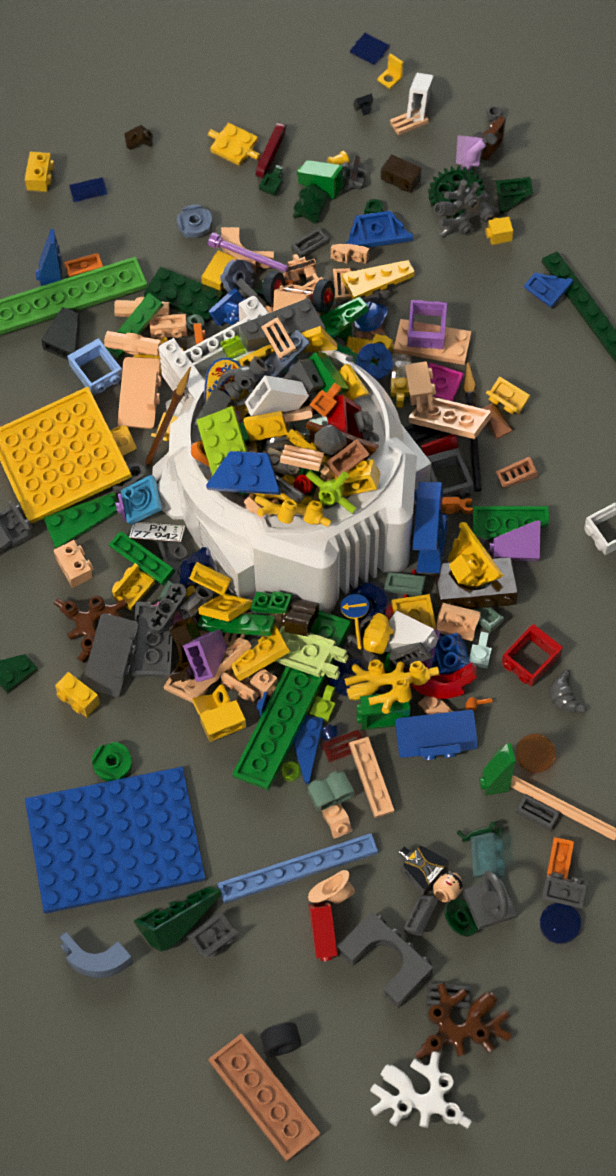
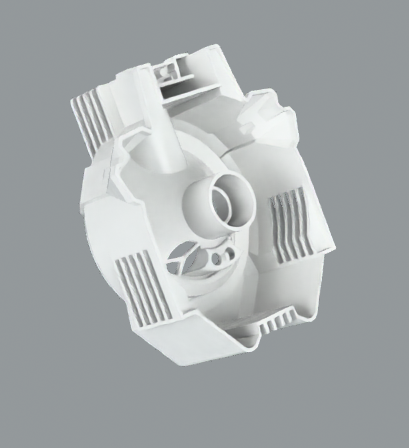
M251 296L238 303V323L184 352L174 338L159 346L162 376L173 391L177 388L189 367H191L187 387L184 391V397L174 413V416L178 418L170 424L169 452L153 466V476L158 481L157 488L162 511L172 519L184 520L192 538L215 571L231 578L228 589L233 596L250 600L255 597L257 591L268 594L277 591L292 594L290 604L294 603L296 599L319 603L320 611L330 614L339 599V586L347 595L349 593V583L354 590L358 588V575L364 583H367L368 573L371 574L373 579L377 577V567L383 573H399L407 568L410 556L413 505L416 504V501H414V490L418 489L419 482H430L431 462L402 426L392 400L375 378L353 363L352 356L336 350L319 351L328 355L338 371L345 364H350L369 392L368 395L361 396L353 402L361 406V411L368 412L373 419V432L379 436V442H374L372 436L369 438V441L378 444L379 448L368 458V460L374 459L381 473L378 489L345 496L344 498L356 507L352 514L340 504L329 509L323 508L322 513L324 517L332 520L329 527L322 524H308L300 514H295L293 522L290 524L279 521L276 514L264 515L260 518L256 513H251L244 503L251 493L243 495L239 492L208 490L206 484L212 477L211 469L194 459L191 455V445L199 440L202 441L199 428L194 423L204 406V384L209 365L220 358H231L239 363V359L254 352L246 351L239 338V325L266 315L268 312L255 296ZM315 352L300 353L297 358L299 360L308 359ZM270 355L262 358L261 360L264 362ZM171 400L166 402V410H168Z

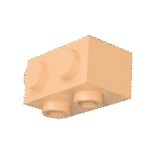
M74 540L53 550L55 559L72 588L93 578V566L89 560H85L83 548L81 545L77 546Z

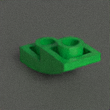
M257 591L251 605L252 612L266 614L286 613L292 594L277 591L268 594Z

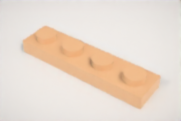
M237 638L226 648L215 677L197 682L194 677L183 687L186 694L195 698L202 695L212 683L219 680L223 672L232 668L231 664L252 647L249 641Z
M369 737L349 742V747L374 818L394 813V808Z

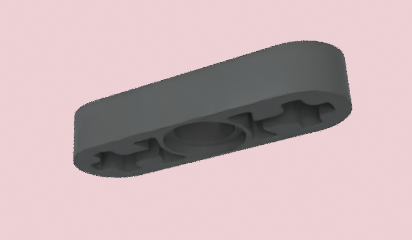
M173 584L149 617L148 627L152 633H162L185 601L187 593L186 588L182 584ZM180 590L181 595H177L174 602V591L178 592ZM164 605H171L173 609L171 612L165 613L162 611V607ZM160 619L161 626L157 625L154 627L153 622L157 623Z

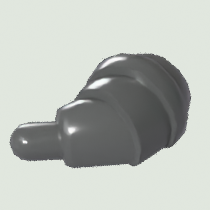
M565 670L550 687L551 700L559 710L575 713V711L584 713L587 708L584 705L578 704V701L575 700L573 690L567 683L569 672Z

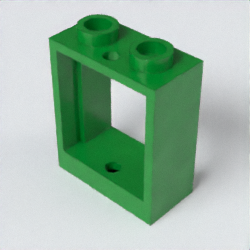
M378 695L361 696L360 704H356L357 724L361 723L362 730L395 727V720L397 718L410 717L409 701L401 703L396 700L388 714L382 712L384 703L370 706L368 698Z

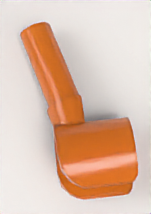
M471 697L466 702V710L474 712L477 710V705L492 703L493 700L492 698L477 700Z

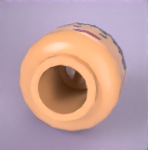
M443 872L433 884L434 895L441 902H449L451 899L455 900L464 887L461 877L457 873Z

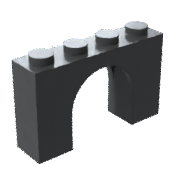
M371 912L337 946V953L353 966L373 947L387 946L395 950L402 960V968L383 988V995L399 1008L432 974V963L427 957H421L410 942L406 943L403 941L401 934L396 929H390L382 916Z

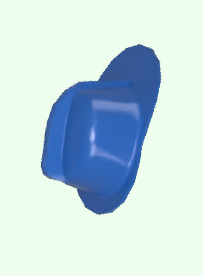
M373 301L366 302L369 311L355 321V326L360 331L370 332L376 330L381 326L387 315V307Z

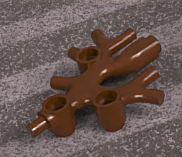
M93 596L89 600L90 610L86 612L80 611L73 601L64 602L59 598L54 601V605L60 608V611L64 613L66 618L74 620L76 623V628L67 633L69 639L72 640L80 635L85 636L81 642L83 651L77 658L80 662L84 663L87 657L90 656L96 634L95 622L103 613L121 617L118 611L128 605L124 598L113 605H106L101 596Z
M445 983L438 984L440 1003L430 1008L428 1019L439 1026V1031L436 1035H430L425 1043L421 1045L422 1049L414 1055L420 1061L427 1055L430 1057L432 1052H439L445 1044H453L457 1056H464L466 1053L463 1042L467 1037H471L473 1043L482 1045L489 1053L495 1048L489 1041L490 1035H496L507 1042L509 1041L512 1034L503 1030L500 1025L510 1015L504 1010L489 1023L485 1024L482 1022V1017L496 1006L495 1003L498 1002L497 998L490 991L488 993L485 992L473 1002L468 1011L467 1020L463 1024H455L450 1018L451 1009L468 994L464 989H461L455 995L450 996ZM437 1010L441 1013V1016L436 1017L433 1012ZM481 1031L484 1037H478L477 1032ZM430 1041H436L438 1046H431Z

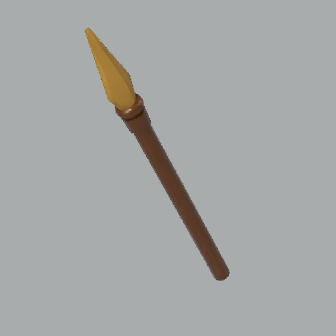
M191 367L188 368L177 388L173 391L171 403L145 460V464L148 466L152 464L176 408L184 397Z

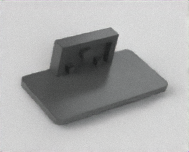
M106 613L101 614L82 682L92 691L113 697L120 695L125 675L128 676L131 664H128L130 656L133 657L136 650L134 641L139 626L136 621Z

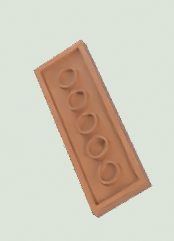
M242 1033L208 1059V1062L286 1162L321 1135Z

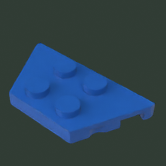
M391 211L357 215L346 244L366 248L413 241V234L411 232L408 233L404 229V225L396 219Z
M230 451L206 484V488L213 491L281 495L275 471L272 468V462L267 453Z

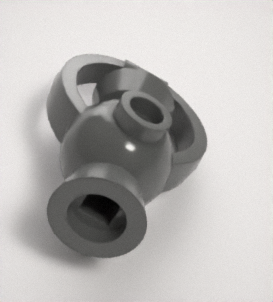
M254 356L250 366L245 365L238 369H230L224 372L217 382V389L222 391V381L229 376H234L235 382L231 381L225 384L226 391L235 399H239L242 389H250V393L241 400H232L231 398L228 404L233 406L244 405L255 389V385L258 382V374H263L268 371V368L259 357Z

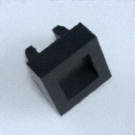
M372 94L356 98L353 103L355 111L361 109L364 116L370 114L371 105L374 100Z

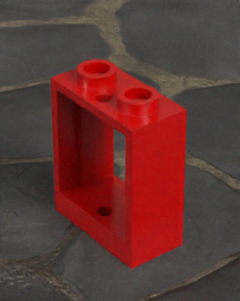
M337 395L333 398L337 401V404L327 415L328 425H332L343 433L363 439L362 432H359L354 418V413L361 411V406L344 395Z
M532 624L503 654L502 664L507 671L515 673L521 682L532 687L561 656L563 647ZM530 640L550 655L533 675L512 659Z

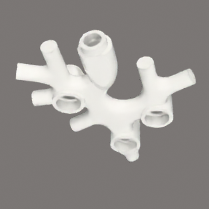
M432 1052L429 1065L425 1066L414 1059L410 1066L429 1079L431 1087L427 1094H417L409 1077L397 1067L388 1064L381 1072V1076H383L385 1081L399 1089V1095L393 1096L376 1084L370 1090L381 1098L380 1103L371 1108L372 1113L376 1116L387 1108H393L394 1115L389 1122L394 1126L398 1125L401 1118L410 1116L412 1108L418 1109L421 1113V1127H428L430 1115L433 1113L442 1115L443 1120L448 1124L455 1123L457 1125L460 1123L467 1129L472 1122L463 1116L464 1112L460 1110L457 1104L447 1103L444 1100V1094L449 1093L452 1089L453 1079L447 1073H440L438 1069L440 1053ZM446 1083L447 1087H442L440 1084ZM405 1107L407 1110L403 1112L399 1108ZM452 1112L455 1116L449 1117L447 1113Z

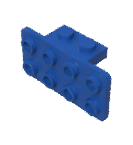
M472 710L403 717L395 720L398 753L402 758L420 756L424 757V760L436 759V755L443 754L444 758L456 757V753L464 750H473L478 746L475 718Z

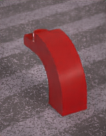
M423 661L422 663L425 665V667H427L428 669H430V668L425 664V662ZM471 662L454 673L431 676L423 685H415L413 683H410V685L416 691L428 697L438 699L457 697L465 693L466 684H471L477 678V667Z

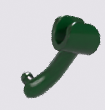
M491 822L489 827L473 830L467 835H464L461 830H458L457 834L462 837L463 842H467L478 835L488 832L492 836L497 837L502 833V829L499 827L497 830H492L496 827V822Z

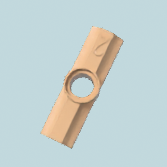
M145 297L136 298L135 301L116 300L114 305L115 316L129 317ZM162 302L164 305L155 316L169 315V302Z
M107 331L105 334L104 346L107 348L123 350L134 355L141 353L159 356L160 353L159 346L161 345V340L145 338L135 333L122 334Z

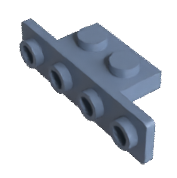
M295 330L289 336L297 351H292L289 356H284L282 360L279 359L274 351L264 361L268 371L261 375L258 374V382L255 388L265 375L283 378L299 361L297 356L310 342L298 330ZM285 340V341H284V344L286 345L287 348H289L290 345H289L288 341ZM280 345V346L278 347V349H279L280 352H282V351H284V350H283L282 346Z

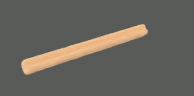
M516 776L512 777L511 788L561 812V814L612 840H616L615 827Z

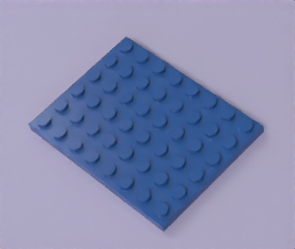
M183 767L25 798L44 914L205 881Z

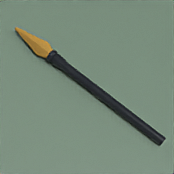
M467 362L464 383L467 405L475 407L476 383L470 364ZM476 437L475 439L470 438L474 491L479 492L482 488L478 437Z

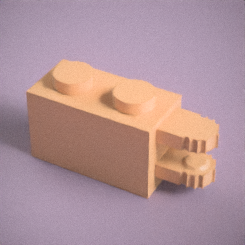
M427 361L405 365L411 405H417L418 413L422 412L423 403H428L430 411L434 410L433 394H436L435 384L430 382V379H433L432 368H428Z

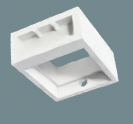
M616 502L590 515L585 521V532L594 539L597 549L602 551L604 555L616 550V539L608 543L596 525L616 515Z

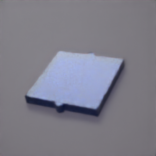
M364 33L359 40H356L355 45L350 49V53L375 65L383 57L389 45Z

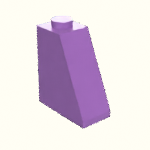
M534 521L494 538L493 543L489 544V555H493L492 559L510 557L511 561H539L540 521Z
M221 629L206 633L183 645L197 682L213 678L217 673L227 649Z

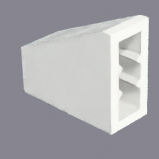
M416 73L410 88L406 119L421 114L420 118L411 119H414L413 122L424 120L432 90L433 75ZM420 108V112L411 115L413 110Z
M265 375L247 398L245 404L250 415L256 416L277 411L298 410L309 396L302 382Z
M396 611L389 620L394 634H390L385 652H391L394 648L421 642L430 651L436 646L439 638L433 628Z

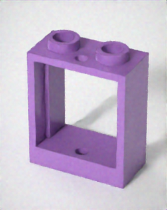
M411 300L407 347L444 349L447 303ZM414 314L441 316L440 333L413 331Z

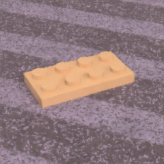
M400 319L393 353L465 365L471 331L445 327L444 349L407 347L409 320ZM414 321L413 331L440 333L441 326Z
M433 397L434 410L430 411L428 403H423L422 412L418 413L416 407L408 418L409 423L475 439L492 415L489 410Z

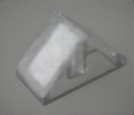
M392 354V377L406 378L405 365L411 364L410 354Z

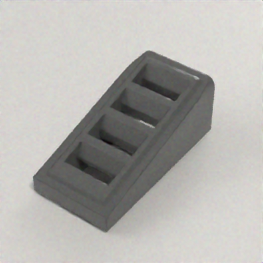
M421 642L394 648L389 656V659L395 666H397L398 662H403L405 664L404 670L410 668L411 664L415 661L423 662L432 658L431 653Z

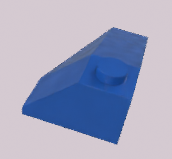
M54 229L49 231L38 262L39 269L36 270V280H40L41 286L62 280L61 253Z

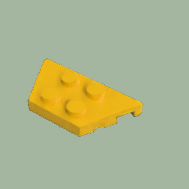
M461 522L459 524L461 530L458 539H454L453 548L447 562L452 563L460 554L473 555L479 562L483 573L476 583L464 586L467 589H473L502 578L504 576L467 523Z

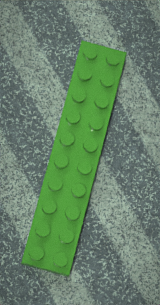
M136 257L0 299V335L55 318L62 307L77 311L146 289L147 282Z

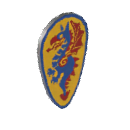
M220 358L209 365L204 384V405L214 388L217 389V382L221 375L230 369L241 367L237 361L231 358ZM234 376L225 378L221 383L222 391L230 397L232 396L226 391L225 384L231 381L235 382Z

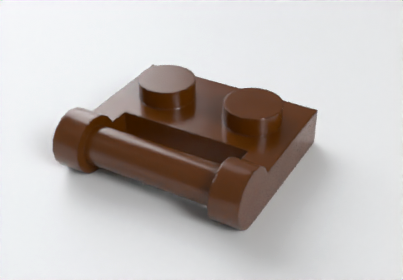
M499 116L496 122H492L489 130L483 133V139L487 133H492L497 137V141L493 145H490L488 142L485 144L486 147L481 152L483 160H489L503 142L506 119Z

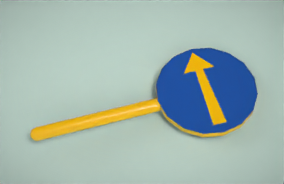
M352 594L341 602V611L346 617L355 619L358 649H361L358 618L367 614L369 602L362 595Z

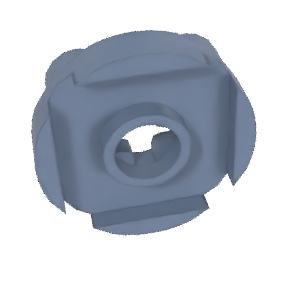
M200 205L186 206L182 209L180 215L178 214L177 216L178 229L186 238L208 235L212 227V215L208 209L206 211ZM192 219H196V221H199L197 223H191L193 221Z
M232 259L225 266L220 276V281L228 293L232 289H240L236 284L238 274H240L239 279L241 278L252 288L254 282L252 274L254 272L252 266L247 261Z

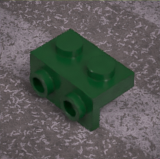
M311 183L306 188L303 187L299 192L298 196L300 198L293 207L295 211L292 217L297 218L301 215L315 224L320 217L328 194Z

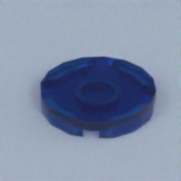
M554 903L543 910L540 917V929L543 936L549 941L556 944H566L578 936L581 928V918L572 906Z

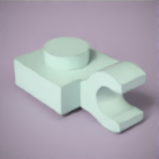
M481 632L478 645L472 644L469 658L470 663L473 662L475 666L488 668L492 649L486 647L489 634L486 632Z

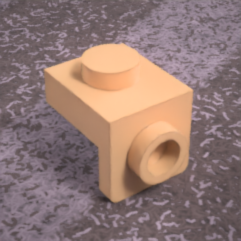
M262 668L255 674L250 683L259 689L261 699L264 692H267L269 699L277 686V677Z
M340 803L322 810L323 817L329 825L334 839L352 832L349 817Z

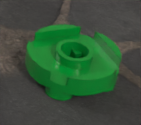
M110 742V744L99 746L92 756L93 771L100 779L107 782L125 778L132 768V758L128 749L117 742ZM115 758L116 764L109 766L107 760Z

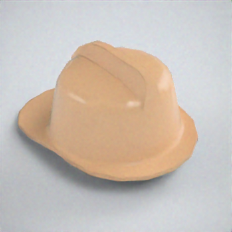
M340 871L334 876L318 883L309 892V901L318 903L328 900L329 902L339 904L353 895L355 889L349 881V871Z

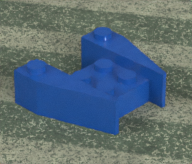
M419 482L418 489L414 490L416 514L413 550H419L417 572L440 573L448 530L447 515H442L443 487L441 482Z

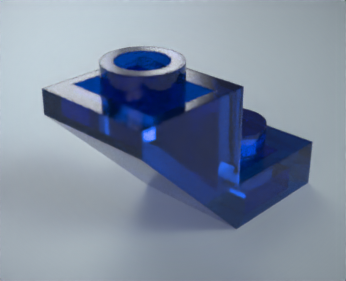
M202 547L182 561L180 584L187 588L188 581L192 582L189 578L196 562L209 566L210 555H206L207 547Z

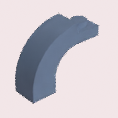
M67 932L60 936L62 942L60 947L69 955L66 957L68 964L85 976L95 978L113 976L133 963L132 957L119 942L103 953L90 954L83 951Z

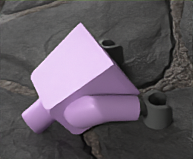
M480 131L475 133L473 137L458 135L456 164L462 165L461 170L466 166L467 172L472 170V166H479L481 150L486 147L485 144L487 142L493 145L497 141V137L492 133H487L483 139V133Z

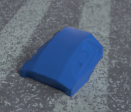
M456 632L438 637L439 639L434 647L436 652L432 659V668L438 667L439 674L454 673L470 663L466 645L460 634Z

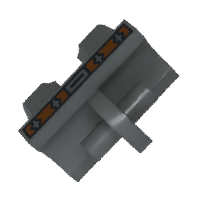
M355 156L354 161L350 165L348 162L341 164L343 166V179L346 178L344 190L349 191L351 187L360 189L363 185L364 179L356 176V174L363 176L367 165L359 162V156Z

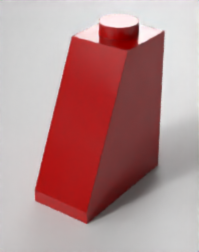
M329 902L308 904L315 956L320 958L321 961L333 960V956H337L331 905Z

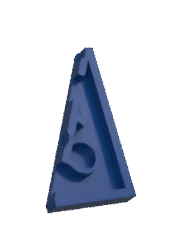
M307 715L293 745L305 784H310L323 718Z

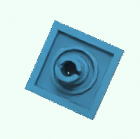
M152 475L120 490L127 523L131 525L162 510L156 480Z

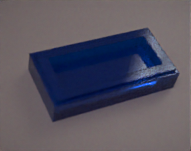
M103 177L69 185L73 202L107 194Z

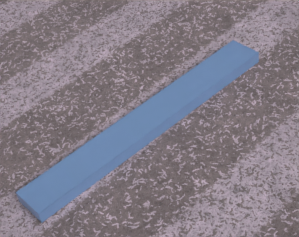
M372 833L217 884L222 892L221 897L225 904L378 854V849Z

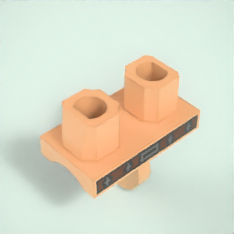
M294 254L293 260L288 262V271L283 273L284 278L293 280L295 285L300 283L299 275L305 274L306 280L314 279L312 274L316 273L315 259L306 261L305 257L299 258L297 254Z

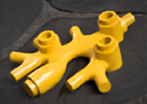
M284 475L281 478L294 487L295 478L293 476ZM281 492V495L253 493L257 495L254 502L263 506L257 510L259 516L276 514L278 515V520L286 524L293 522L295 514L302 515L303 520L311 525L322 524L329 527L332 520L324 517L322 504L319 501L312 500L311 496L306 495L301 503H297L283 492ZM265 498H277L284 502L282 505H279Z
M377 659L370 661L368 665L369 671H365L357 664H354L351 669L357 675L344 678L346 686L351 685L350 688H347L349 700H360L361 696L372 695L383 685H392L393 689L388 693L368 698L370 706L384 703L382 712L388 714L396 700L401 703L411 700L410 683L415 685L425 684L431 676L439 675L438 667L428 669L422 662L415 661L409 668L410 672H403L405 664L398 662L393 672L386 673L383 663Z

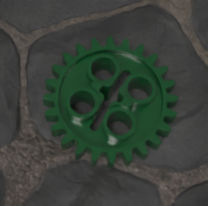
M458 165L457 170H454L453 166H451L450 171L444 168L443 174L438 172V177H433L434 182H430V188L428 189L431 207L440 201L454 203L458 200L445 199L444 193H441L442 191H457L460 182L455 183L457 180H466V188L471 187L473 182H477L480 186L475 194L479 197L485 192L482 179H479V174L473 175V169L467 172L466 166L461 170L460 165ZM465 209L460 210L459 212L451 216L453 217V219H455L456 216L462 215Z

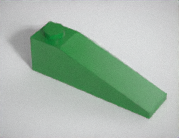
M511 743L498 748L482 771L479 784L481 790L484 789L486 796L505 793L510 790L516 762Z

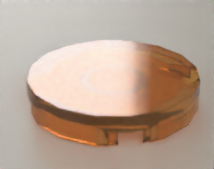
M530 734L523 737L518 742L516 748L518 764L531 773H541L548 770L556 756L552 741L540 734Z

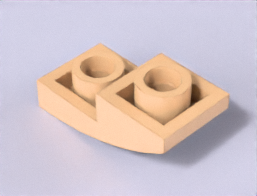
M352 244L332 245L331 258L346 264L349 259L366 264L369 259V248Z

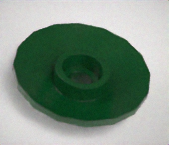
M451 899L444 909L448 925L461 936H473L478 931V928L467 902L461 899Z

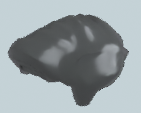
M326 425L315 434L314 445L326 455L333 456L338 454L347 445L346 435L332 425Z

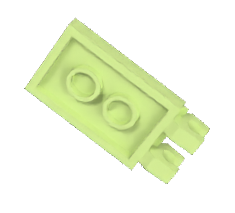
M281 626L279 631L290 652L274 662L317 677H323L325 674L330 678L338 679L340 675L339 668L330 664V662L334 658L336 661L346 663L349 657L346 654L347 650L336 646L335 641L310 633L307 637L286 633L285 626Z

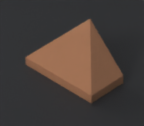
M493 403L481 408L491 411L492 417L486 426L496 440L512 432L511 427Z
M356 439L329 459L326 464L338 478L342 472L349 471L368 457L369 453L359 440Z

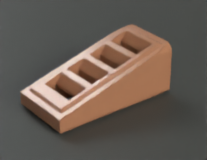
M530 456L496 471L503 489L538 477L537 470ZM525 467H528L530 471L526 472ZM519 469L522 470V473H523L522 475H519V473H518V470H519ZM514 471L516 477L513 478L510 472ZM504 474H507L509 481L506 482Z

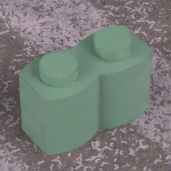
M335 771L329 774L327 779L312 781L307 790L318 813L330 806L344 803L354 797V790L344 771L339 773Z

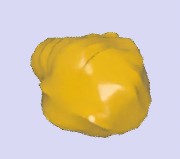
M375 614L365 629L363 647L368 652L384 654L390 634H394V630L390 627L389 620L384 614Z

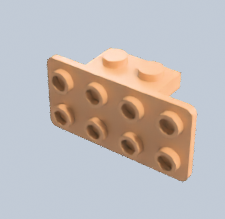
M124 358L118 426L154 428L156 404H159L160 393H158V387H161L159 359Z

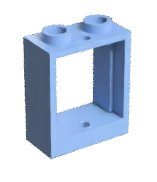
M99 338L68 355L69 366L84 386L89 387L92 395L101 393L107 387L115 385L122 380V368ZM101 356L112 372L91 383L80 367Z

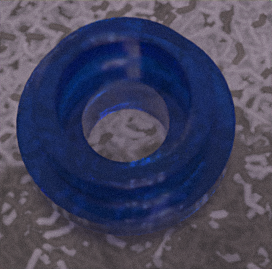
M330 724L321 729L322 734H320V737L327 741L338 735L337 725L332 726Z

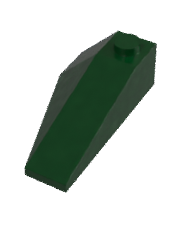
M212 886L206 887L187 895V900L172 901L169 903L170 907L160 911L155 908L135 919L134 923L151 947L161 952L167 951L172 945L181 940L222 895V892Z

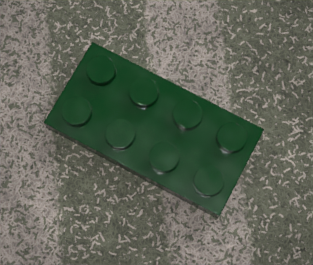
M161 266L144 292V297L150 293L161 302H169L172 309L189 316H201L206 323L211 318L208 311L224 297L222 291Z

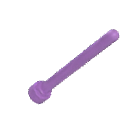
M212 233L209 238L208 246L222 247L282 272L288 271L287 265L224 241L219 234Z

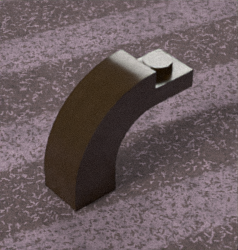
M192 617L176 622L169 631L179 653L178 665L170 675L173 683L180 680L184 682L194 677L183 645L201 636Z

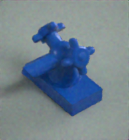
M232 289L208 312L216 325L221 326L224 322L234 325L237 321L239 322L238 303L246 299L242 298L237 289Z

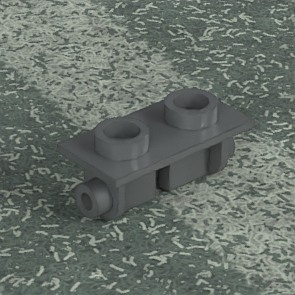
M350 634L346 638L348 642L342 646L367 671H369L368 665L370 661L375 659L380 660V662L383 661L377 653L366 651L362 641V648L358 649L356 634L354 636Z

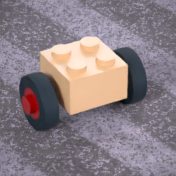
M270 271L263 283V298L265 302L274 304L273 311L309 298L316 312L325 313L331 309L334 302L335 287L330 280H319L315 288L293 284L285 286L284 275L281 272Z

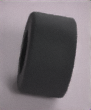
M291 1022L273 1025L260 1034L264 1052L267 1056L284 1055L293 1052L301 1045L297 1026Z

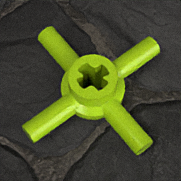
M311 470L307 473L306 477L320 488L319 502L323 508L325 505H332L338 502L351 514L356 510V507L342 496V484L349 477L347 472H342L337 479H331L326 482Z

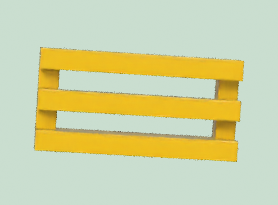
M196 562L189 578L222 596L225 595L231 582V578Z

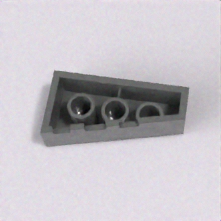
M306 298L240 324L239 338L247 352L256 351L271 344L262 326L277 317L289 336L295 330L302 333L319 326L325 330V326L310 299ZM276 323L274 326L284 342L286 338ZM271 327L267 328L275 344L280 345Z

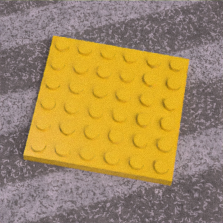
M89 387L83 388L0 427V462L24 514L31 524L132 477Z

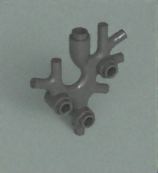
M461 180L457 191L444 193L445 199H458L456 202L440 201L435 204L434 212L439 216H451L465 209L464 213L455 219H439V225L445 226L439 232L442 238L455 228H458L466 236L470 235L474 231V226L470 221L472 217L479 215L484 222L488 223V220L494 219L495 215L499 214V208H494V206L484 202L489 197L485 192L477 197L475 192L480 186L477 182H473L471 187L466 188L467 181Z

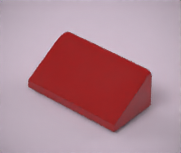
M456 434L448 435L421 446V450L426 457L459 448Z

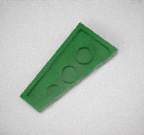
M115 493L43 517L55 549L76 540V537L82 533L89 532L98 523H103L118 513L116 508L118 500Z

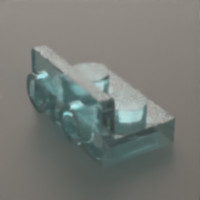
M494 833L471 837L473 876L479 878L482 877L484 872L492 871L498 877H503L505 861L502 858V851L504 850L502 839Z

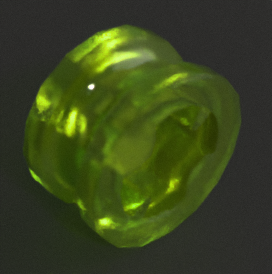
M291 761L284 763L281 768L282 778L288 782L295 781L299 777L298 765ZM293 768L294 774L287 775L286 769Z

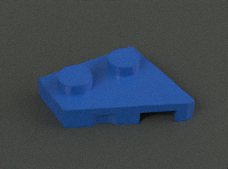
M534 273L524 285V289L552 309L574 282L571 278L562 279L553 275L545 276L541 273Z

